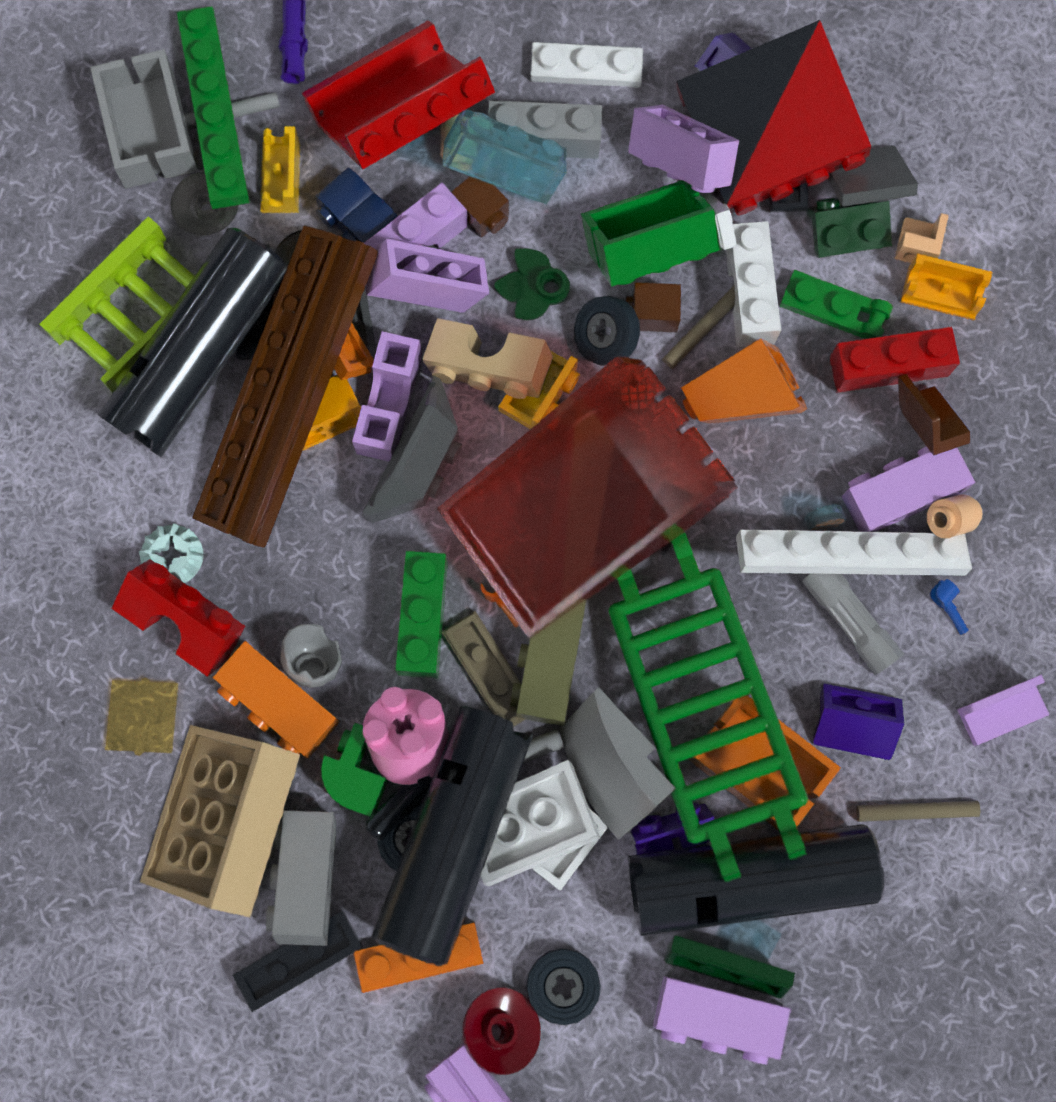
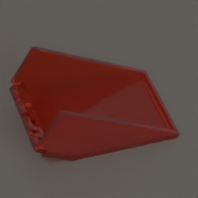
M622 356L615 357L437 508L528 638L535 636L684 533L729 497L728 495L738 488L734 483V478L719 458L707 466L704 464L703 461L713 454V450L695 426L683 434L680 432V429L690 420L673 397L668 395L660 402L656 400L666 388L652 369L646 367L643 360Z

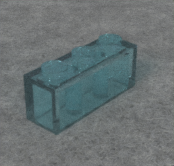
M466 109L458 114L444 140L443 166L547 205L567 173L566 148L553 140H545L529 134L517 126H509L491 119L484 113Z

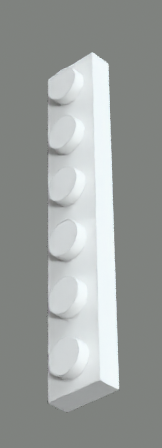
M740 530L736 535L741 573L966 576L972 570L965 534L951 538H940L934 533Z

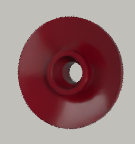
M502 987L493 988L481 993L471 1002L463 1020L462 1031L466 1050L472 1060L486 1072L495 1075L516 1073L532 1061L538 1050L541 1037L538 1015L529 1003V1000L518 991ZM494 1024L501 1029V1035L497 1040L492 1036V1026Z

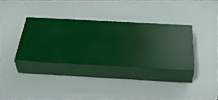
M677 935L673 936L667 946L664 957L665 963L778 999L783 998L793 987L795 977L794 972Z

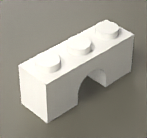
M766 221L733 224L737 246L726 249L728 275L733 276L735 286L733 319L736 346L747 347L760 338L774 345L781 332L769 223Z

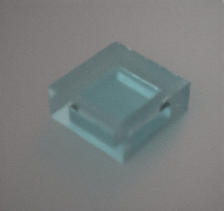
M759 920L738 923L725 949L731 953L767 963L782 934Z

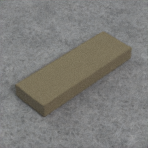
M476 611L443 630L442 634L494 715L512 721L513 727L526 720L516 717L517 707L510 706L514 682H521Z

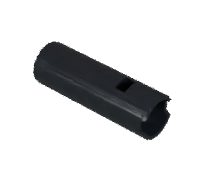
M227 228L142 350L137 361L130 371L126 373L103 406L98 416L125 435L134 432L136 440L147 446L156 455L162 457L191 416L197 404L205 396L281 286L288 265L272 250L238 228Z
M460 706L374 927L372 936L377 943L428 964L439 967L448 964L532 741L533 733L514 731L512 721L483 710Z
M864 824L800 832L806 855L792 860L789 859L781 835L729 842L741 877L725 882L712 845L628 856L634 912L639 913L640 918L639 935L646 936L878 904L884 894L885 883L880 849L872 830Z

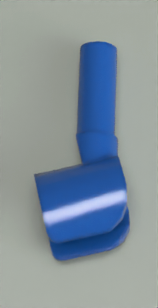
M940 580L931 589L930 597L940 608H943L948 613L957 631L962 635L968 632L969 629L956 609L957 607L952 602L960 591L951 580Z

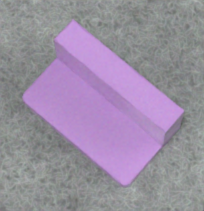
M1042 675L957 709L974 746L1049 716V712L1036 687L1045 682Z

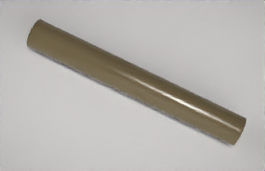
M734 285L662 358V361L667 366L674 369L734 307Z
M978 801L857 805L856 811L858 822L979 817L980 804Z

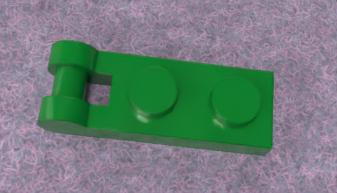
M795 269L779 306L863 339L882 337L884 334V329L882 328L884 320L890 318L893 310L892 304L885 300L868 298ZM859 311L870 314L868 322L864 323L856 320Z

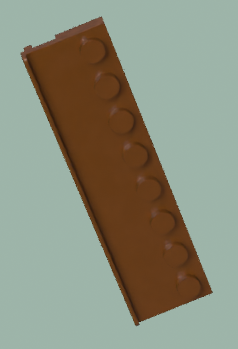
M303 226L192 519L235 536L246 543L262 548L266 547L378 255V251L375 248L357 240L355 242L333 233Z

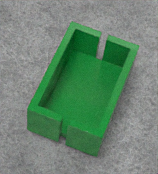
M681 180L581 213L588 252L598 268H601V272L611 286L630 284L636 278L651 273H662L671 269L672 266L687 261L701 260L708 254L720 251L714 209L702 195H699V192L691 188V184Z

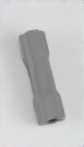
M809 574L802 580L818 603L827 609L855 645L857 653L874 675L879 674L904 655L888 632L878 625L853 593L849 582L842 574Z

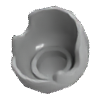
M299 624L289 629L282 640L280 662L283 671L291 680L303 687L313 688L323 686L335 679L342 664L339 643L337 640L331 641L325 635L321 625Z

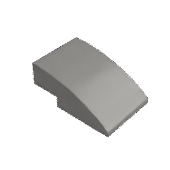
M599 687L566 720L564 726L559 728L567 758L574 767L584 794L604 824L618 840L655 809L675 789L647 758L655 747Z

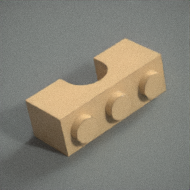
M437 318L422 359L431 372L432 377L436 376L443 383L448 384L454 383V380L468 383L469 386L480 391H489L490 388L502 390L507 395L518 399H524L526 396L540 398L553 359L546 340L508 333L503 348L497 354L489 357H480L478 352L482 341L473 325Z

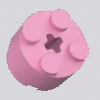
M391 687L385 690L381 698L370 707L363 722V735L372 761L381 776L388 781L401 785L418 783L417 779L430 775V778L434 776L449 737L444 712L438 700L423 691Z

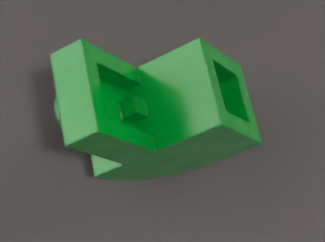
M354 722L351 731L348 729L344 730L338 744L337 752L342 753L340 761L324 755L321 768L322 780L327 792L338 804L371 817L378 809L388 780L359 768L367 744L363 735V725Z

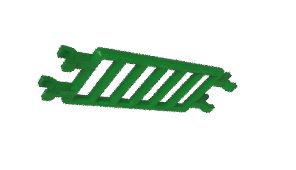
M682 533L670 539L685 578L640 594L626 555L610 559L624 600L610 605L608 612L665 777L675 787L671 794L689 842L694 844L710 839L725 882L740 878L741 874L726 833L774 817L789 859L792 860L806 855L804 844L791 811L805 806L808 796L723 575L717 568L699 571L686 533ZM710 586L717 605L716 607L633 636L627 615ZM723 621L730 639L729 643L646 672L639 651ZM737 657L745 679L659 709L652 687ZM751 694L759 715L758 717L672 746L665 724ZM765 732L773 755L686 785L678 762ZM780 770L788 794L703 824L699 823L692 803L693 800Z

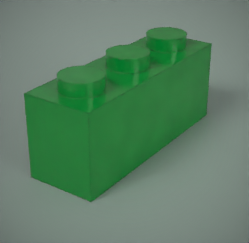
M406 551L395 669L398 676L438 679L448 565L447 557L444 553Z

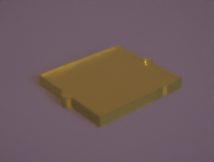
M143 678L141 681L112 680L105 750L134 752L137 756H141L143 752L172 753L179 684L150 682L148 678Z

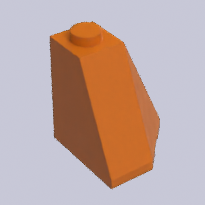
M762 338L681 387L686 396L682 402L693 420L698 418L699 421L708 424L798 414L807 410L804 399L801 396L796 398L793 393L799 389V385L779 348Z

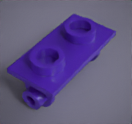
M693 803L700 824L715 819L705 803L700 805ZM677 809L675 813L663 817L659 815L646 816L637 823L638 825L629 830L636 843L634 845L637 855L675 850L672 839L679 837L682 848L695 847L710 842V839L696 844L689 842Z

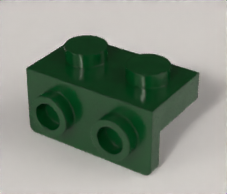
M825 198L817 200V206L809 207L806 211L807 216L812 218L814 250L818 258L892 246L890 203L888 200L842 206L838 198Z

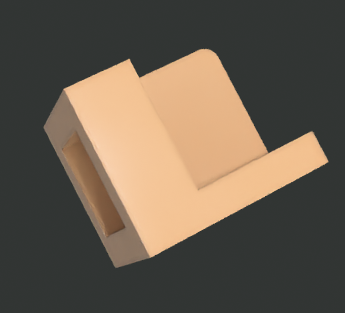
M941 213L934 224L906 217L902 223L894 259L912 263L917 253L938 258L949 215Z

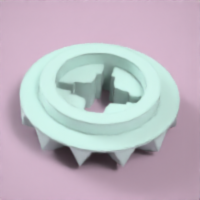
M174 523L167 526H157L154 532L145 536L144 544L139 551L141 564L151 559L155 563L161 564L167 569L169 568V573L184 583L190 581L198 573L203 562V548L199 538L189 528ZM173 542L175 550L187 556L173 558L172 564L168 567L167 560L155 553L168 551L169 545Z

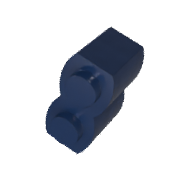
M349 167L315 195L319 207L316 213L329 228L336 225L344 233L341 235L342 238L355 242L357 240L365 243L398 217L392 208L374 193L367 183Z

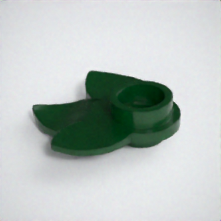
M529 248L515 249V262L518 271L511 272L494 283L495 290L503 299L511 303H517L515 318L525 321L540 318L545 314L550 305H557L563 302L570 291V281L567 275L557 268H552L545 254ZM548 282H554L557 284L558 289L553 293H549L544 289V285Z

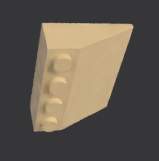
M190 725L140 883L210 909L250 917L259 894V887L267 861L271 855V848L277 828L283 816L284 805L296 773L300 754L264 742Z

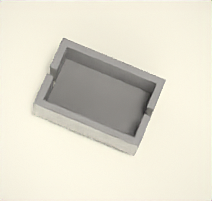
M165 49L131 57L133 66L141 81L134 84L124 59L90 67L114 169L125 189L158 181V173H163L165 179L198 171L174 72ZM174 118L175 125L169 126L168 119Z

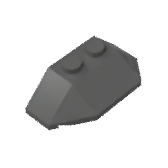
M433 376L422 400L363 510L365 519L371 523L426 505L429 497L436 499L445 481L441 474L446 464L453 465L460 454L462 444L458 442V427L440 378Z

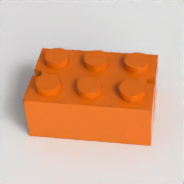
M747 695L731 701L714 723L715 726L707 734L758 717L759 715L752 698ZM778 719L808 798L820 797L841 767ZM763 732L689 758L688 760L711 777L773 755L767 736ZM780 770L726 789L748 807L788 794ZM809 799L805 806L791 811L796 826L800 824L814 805ZM774 817L765 820L779 831Z

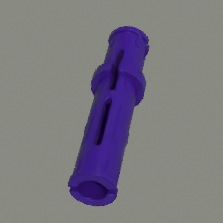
M283 0V32L279 38V50L282 52L281 79L289 84H299V81L303 82L305 80L304 58L305 53L308 51V40L305 38V0Z

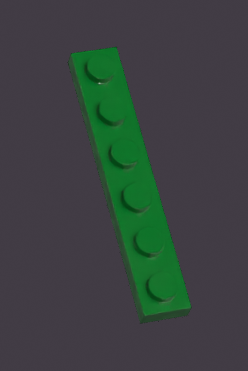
M212 6L177 12L212 209L250 203L214 8Z

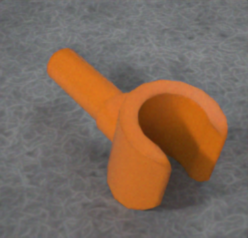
M493 575L494 580L500 586L499 590L489 593L481 583L483 596L490 602H496L514 627L517 628L523 621L505 596L506 589L502 578L498 575Z

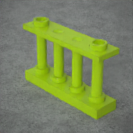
M149 216L39 324L57 344L61 345L65 340H73L107 372L100 380L112 393L126 373L130 371L142 350L173 307L137 276L136 269L146 259L154 260L185 288L195 276L163 248V242L167 239L160 226ZM119 286H127L161 316L146 333L110 302V295ZM92 313H100L134 343L119 360L83 330V322Z

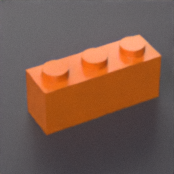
M246 641L241 644L213 676V679L222 685L217 692L234 707L239 702L243 703L251 710L247 718L263 732H266L271 727L281 736V739L277 742L280 747L298 754L301 753L308 759L340 723L337 718Z

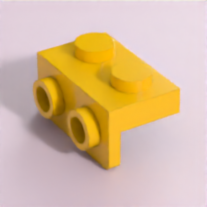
M551 351L553 359L540 398L526 396L524 399H518L506 394L498 406V411L536 433H539L544 424L550 426L561 408L557 402L563 392L570 394L579 380L580 374L576 372L577 358L570 356L569 360Z

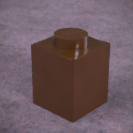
M479 169L451 191L467 210V224L481 238L489 231L492 234L497 233L507 223L509 200Z
M635 282L633 295L626 296L625 301L635 310L639 319L640 331L677 332L681 321V284Z

